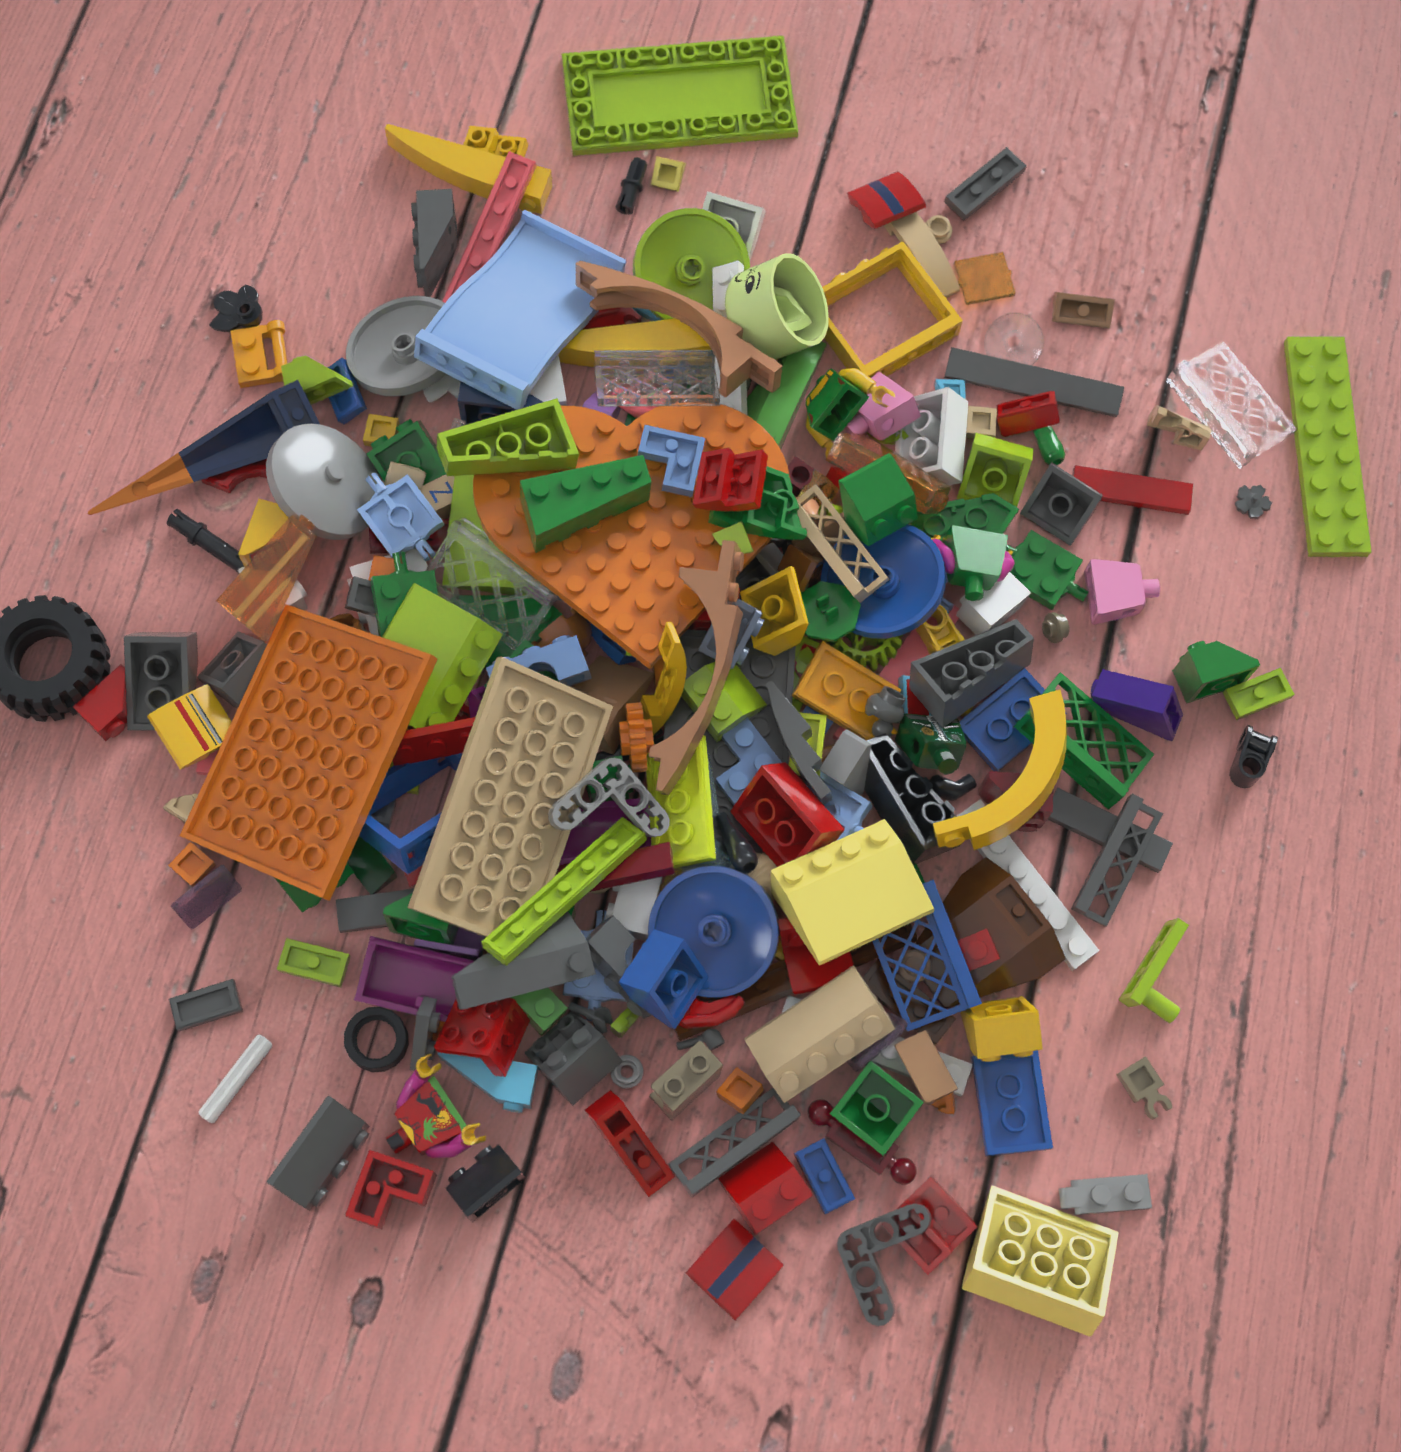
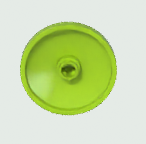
M684 208L661 216L644 232L635 249L633 276L654 282L713 310L712 268L739 261L744 265V270L750 268V260L743 239L728 221L707 210ZM650 310L661 320L674 319L669 315Z

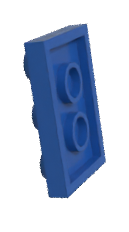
M1025 668L959 721L965 740L993 771L999 772L1032 744L1013 726L1030 708L1029 698L1041 695L1045 689Z
M1038 1050L1033 1051V1055L1027 1057H1015L1013 1054L1002 1055L1000 1060L993 1062H984L981 1059H977L975 1055L972 1056L971 1060L985 1157L1053 1149Z

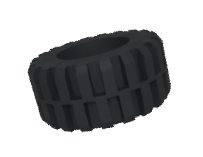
M46 595L35 596V601L29 602L27 598L17 601L18 606L12 609L10 606H7L1 611L4 615L0 618V701L10 710H14L19 716L26 719L32 716L36 721L46 722L48 716H51L54 721L65 719V713L71 712L73 716L78 714L73 706L104 680L102 678L103 675L108 676L110 673L111 665L107 661L111 657L110 649L105 643L106 639L87 612H84L74 602L67 603L62 597L54 596L50 601ZM47 637H63L71 641L72 652L70 659L58 674L42 681H29L21 678L19 672L21 659L26 650L35 642Z

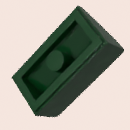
M359 836L347 863L369 894H376L398 877L383 855Z

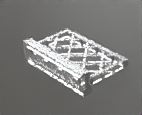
M1224 341L1188 362L1185 359L1178 363L1166 380L1198 420L1211 428L1213 438L1239 469L1246 466L1254 457L1294 434L1297 430L1295 425ZM1220 353L1227 361V366L1213 363L1214 356ZM1193 368L1206 369V378L1200 377ZM1213 371L1226 374V383L1212 380ZM1232 376L1241 378L1246 384L1245 388L1232 385ZM1211 389L1224 391L1225 400L1218 399ZM1231 393L1244 396V405L1232 403ZM1251 398L1260 400L1264 405V410L1250 407ZM1230 410L1243 413V423L1238 422L1232 416ZM1250 415L1263 418V428L1249 425ZM1270 420L1278 422L1284 431L1269 430ZM1249 433L1262 436V444L1258 446L1249 436Z
M594 350V383H596L598 407L720 406V394L714 366L715 355L712 350ZM627 383L632 387L627 389L621 385ZM654 383H657V384L661 385L662 387H660V388L657 389V388H655V387H653V386H651V385H653ZM688 383L692 385V387L688 389L682 386V384ZM612 391V392H614V393H616V394H618V395H606V394ZM643 391L648 395H639L637 393ZM673 391L679 395H669L667 393ZM704 391L710 395H700L698 393Z
M465 517L455 520L447 530L449 534L425 571H435L438 567L446 566L450 584L441 585L436 582L438 594L450 603L471 613L501 632L503 636L500 640L515 651L524 639L529 641L552 604L559 597L500 551L488 538L487 534ZM454 540L463 546L466 559L452 561L449 548ZM443 557H444V558H445V562L440 563L441 560H442ZM482 560L488 564L490 577L477 579L473 562ZM467 563L470 581L456 583L453 565ZM508 579L514 585L516 596L501 598L498 580ZM492 581L495 599L481 601L478 583ZM471 585L475 602H463L459 598L457 587ZM532 597L542 604L537 615L526 616L524 598ZM517 600L520 617L506 619L502 602ZM496 603L499 620L490 622L484 617L482 605ZM527 620H533L528 627ZM521 622L523 636L519 642L509 636L508 623Z

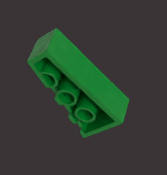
M640 455L520 480V501L535 553L546 549V545L557 540L561 542L571 537L572 533L587 527L589 529L599 524L600 520L610 515L614 517L648 501L652 481L644 456Z

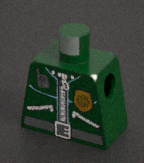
M904 713L895 737V742L915 766L938 769L945 775L959 769L966 749V740L958 718L942 728L933 716Z

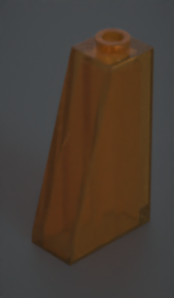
M838 434L826 461L851 474L889 453L894 457L915 493L916 508L919 512L923 514H938V512L945 508L949 500L947 495L952 487L867 434Z
M292 514L216 600L264 642L272 635L317 537V534L313 531L316 525L303 514L299 517Z

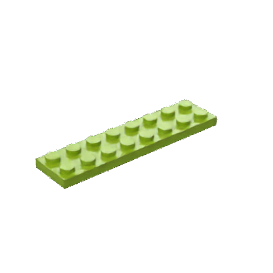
M1287 337L1284 341L1308 557H1368L1372 551L1345 337Z

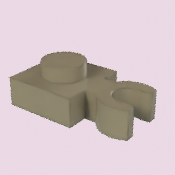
M1146 1056L1116 1074L1134 1103L1140 1099L1144 1100L1145 1113L1151 1120L1158 1117L1154 1110L1155 1102L1160 1103L1165 1111L1172 1108L1169 1098L1159 1094L1157 1091L1164 1083Z

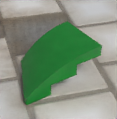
M768 466L766 467L760 509L746 511L710 510L708 523L727 528L742 522L747 534L790 540H803L807 536V530L802 528L797 514L799 505L792 493L793 487L789 474Z

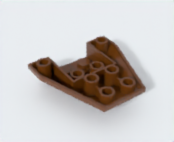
M987 857L963 873L943 901L957 941L988 929L1001 958L970 971L980 998L1040 979L1066 959L1052 925L1014 877ZM925 928L914 944L929 950L934 938L931 930ZM935 943L932 952L940 955L938 947ZM930 955L932 969L929 976L941 980L946 969L942 960ZM947 974L944 983H947L952 986L949 975ZM928 979L923 980L934 995L939 984ZM942 986L937 1000L943 1008L947 1009L960 1005L956 993Z

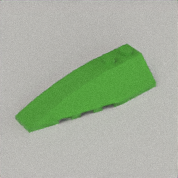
M821 341L817 345L778 359L777 362L782 365L780 387L771 393L758 384L747 397V416L759 423L773 437L780 449L785 442L826 349L827 343Z

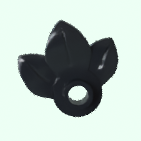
M243 285L237 293L222 291L216 294L213 298V304L219 313L210 322V327L217 331L230 332L239 326L243 328L258 326L263 319V310L258 303L259 294L256 289L249 285Z

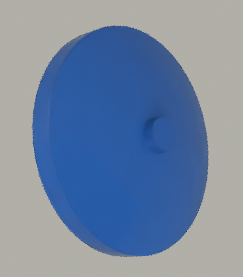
M909 524L870 546L861 541L890 580L860 603L861 607L856 628L852 632L863 637L882 639L906 634L922 625L939 606L946 586L945 566L936 544L923 531ZM847 534L844 536V539H850ZM843 544L841 558L844 561L856 562L858 548L855 545ZM862 556V562L868 563L865 557ZM825 560L821 581L844 585ZM848 566L854 573L855 567ZM861 567L859 581L866 588L879 576L874 569Z
M703 866L691 869L674 878L658 895L649 918L648 937L653 929L683 938L709 976L698 993V996L726 997L750 987L764 975L771 965L779 943L778 916L767 892L749 875L725 866Z

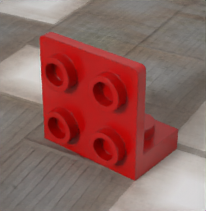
M789 919L778 920L781 946L794 995L816 991L854 965L851 953L847 952L819 966Z
M456 998L437 1038L434 1049L439 1053L481 1058L494 1076L506 1077L530 1019L514 998H505L459 1010Z

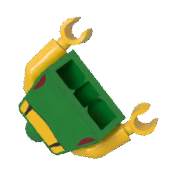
M832 368L829 369L825 375L817 379L816 386L805 400L808 413L806 429L821 448H826V459L833 463L841 464L837 457L838 453L843 456H849L847 447L835 445L832 441H835L868 400V394L871 393L872 400L885 408L889 406L882 402L883 395L888 393L895 398L893 391L884 386L877 387L873 379L856 368L842 369L839 373Z

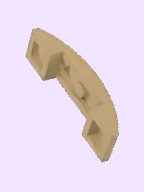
M916 212L884 225L890 236L895 234L900 242H904L945 298L960 291L958 281L946 255L928 226Z

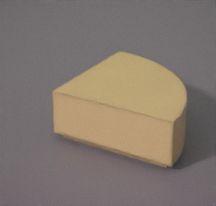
M198 794L175 797L167 802L163 808L185 823Z

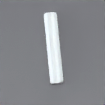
M257 1035L199 1110V1115L209 1123H214L272 1048V1043L262 1035Z

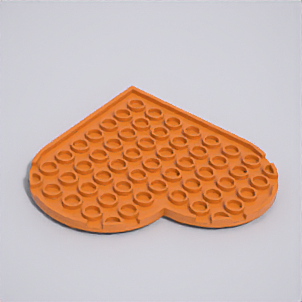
M707 401L673 402L644 413L628 426L597 410L579 406L560 405L579 452L576 469L638 456L644 425L704 437L703 452L730 448L734 454L763 449L768 455V467L789 474L784 455L773 437L759 423L746 414L722 404ZM645 459L652 481L648 501L614 517L610 515L589 529L587 527L582 528L561 542L557 540L546 545V549L535 553L520 501V480L572 469L474 475V506L481 521V526L493 544L648 669H651L662 657L658 645L666 622L673 623L680 638L706 610L698 595L679 577L680 567L718 571L722 546L718 544L712 533L725 528L708 523L710 510L698 509L693 506L696 483L692 497L662 491L667 467L666 463ZM747 534L754 552L744 554L742 570L772 538Z

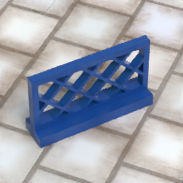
M934 880L923 883L925 891L934 907V912L926 916L928 924L920 921V919L914 921L915 924L908 940L888 933L883 936L881 943L879 938L872 941L907 1032L982 1004ZM918 925L931 930L934 938L929 950L911 942ZM887 936L905 943L898 961L884 954L882 947ZM935 943L938 947L940 955L932 952ZM908 946L927 953L919 971L901 963ZM930 955L942 960L946 969L941 980L922 973ZM888 962H891L896 965L893 974L890 970ZM899 967L917 974L910 992L897 987L894 978ZM947 974L949 975L952 986L947 983H944ZM920 977L939 984L931 1002L913 994ZM942 986L956 993L960 1005L945 1009L935 1004ZM899 992L908 996L905 1004ZM911 997L929 1005L925 1017L913 1023L910 1022L906 1011ZM933 1007L942 1011L929 1016Z

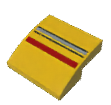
M208 684L176 698L147 716L180 770L206 759L210 753L219 750L232 722Z

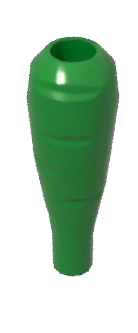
M1047 426L1033 430L1044 462L1047 465L1051 463L1056 466L1061 464L1066 454L1053 428Z

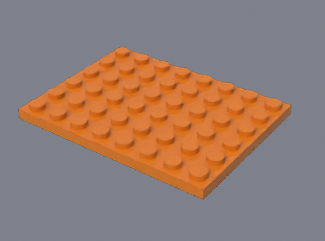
M285 604L179 836L330 901L438 658L429 653Z

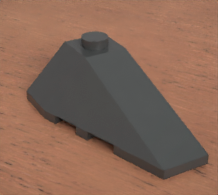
M567 911L507 966L503 965L490 953H487L453 975L452 982L459 1010L568 983L595 975L596 973L588 941Z

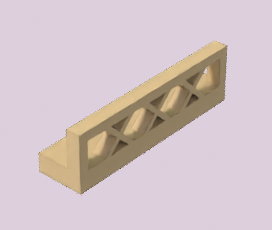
M816 484L797 498L799 505L797 514L802 528H806L808 538L854 598L861 603L890 580ZM817 495L822 501L820 515L808 514L802 506ZM827 509L832 514V516L826 515ZM813 520H819V525L817 526ZM825 521L838 522L840 525L838 538L825 537L823 534ZM844 532L850 539H844ZM831 543H837L836 550ZM843 544L855 545L858 548L856 562L844 561L841 558ZM862 556L865 557L868 563L862 562ZM848 566L855 567L854 573ZM861 567L872 568L879 576L866 588L859 581Z

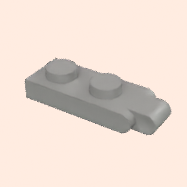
M1147 1174L1072 1180L1071 1187L1058 1189L1061 1209L1074 1208L1075 1215L1152 1208Z

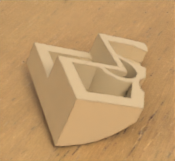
M1155 406L1148 417L1147 426L1175 433L1174 444L1203 450L1210 439L1211 428L1209 426L1181 416L1161 406Z

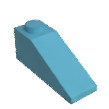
M438 1052V1056L442 1061L497 1103L504 1104L503 1110L522 1113L523 1108L531 1109L539 1071L537 1065L512 1061L506 1077L494 1076L481 1058Z

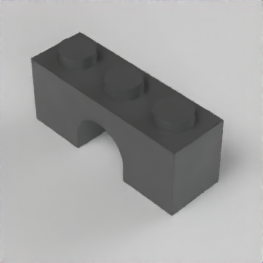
M613 915L602 921L586 938L594 969H597L605 977L604 982L612 991L619 992L627 1001L626 1004L630 1011L644 1019L652 1015L634 1003L619 984L624 971L628 968L625 959L626 951L636 939Z

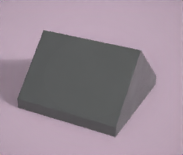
M1051 463L1020 514L1071 546L1093 515L1103 495Z

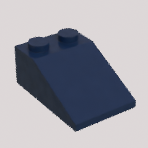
M460 382L458 406L462 426L516 410ZM529 394L523 408L542 403L543 401Z

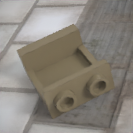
M699 1041L652 1084L653 1092L649 1097L672 1121L720 1077L723 1064L703 1042Z

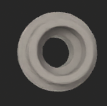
M622 1055L620 1056L622 1062L610 1072L611 1078L621 1088H633L642 1080L643 1066L636 1057ZM623 1067H631L633 1075L629 1078L623 1077L620 1073Z

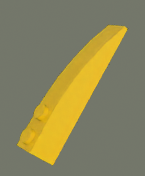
M386 124L385 126L388 145L409 161L437 178L462 190L488 199L506 157L394 125ZM536 166L518 207L519 209L530 213H543L552 188L551 169Z
M675 318L584 329L558 354L561 363L617 369L655 368V366L672 368L681 363L699 365L706 361H712V349L695 330Z

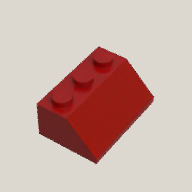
M786 762L762 765L730 810L732 815L777 867L837 841L845 830Z

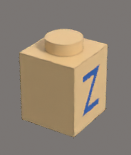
M446 474L423 485L421 493L441 519L449 518L451 511L454 476H447Z

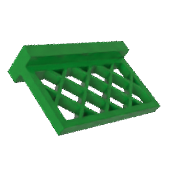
M1060 672L1042 694L1056 691L1057 685H1060L1068 692L1069 700L1063 701L1065 707H1071L1073 720H1066V727H1075L1077 740H1072L1067 735L1066 753L1062 770L1109 810L1130 790L1128 788L1154 756V753ZM1029 708L1013 727L1034 744L1035 727ZM1079 708H1086L1091 713L1093 721L1081 720ZM1083 728H1094L1097 741H1085ZM1102 728H1109L1115 733L1116 742L1105 741ZM1087 748H1098L1101 761H1096L1088 754ZM1107 748L1118 749L1120 762L1109 761ZM1126 749H1133L1142 759L1139 762H1129ZM1111 768L1122 769L1123 783L1112 775Z

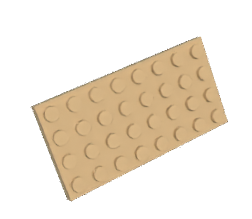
M497 657L408 908L487 937L553 879L571 829L562 831L555 829L549 822V809L592 770L613 706L504 657ZM586 785L583 786L581 789V798L583 796ZM573 804L568 809H559L561 815L558 820L560 822H570L571 820L568 815L579 807Z

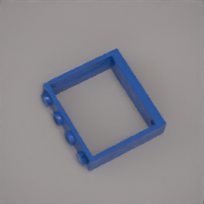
M463 753L446 756L440 763L437 761L440 758L396 765L388 769L359 836L407 874L423 865L441 813L402 838L397 837L370 815L449 766L457 771ZM412 852L413 857L409 859L408 854Z

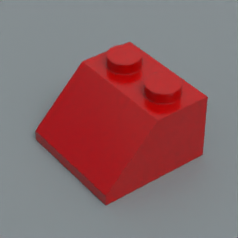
M771 1142L718 1178V1181L754 1236L813 1196L794 1165L774 1142Z

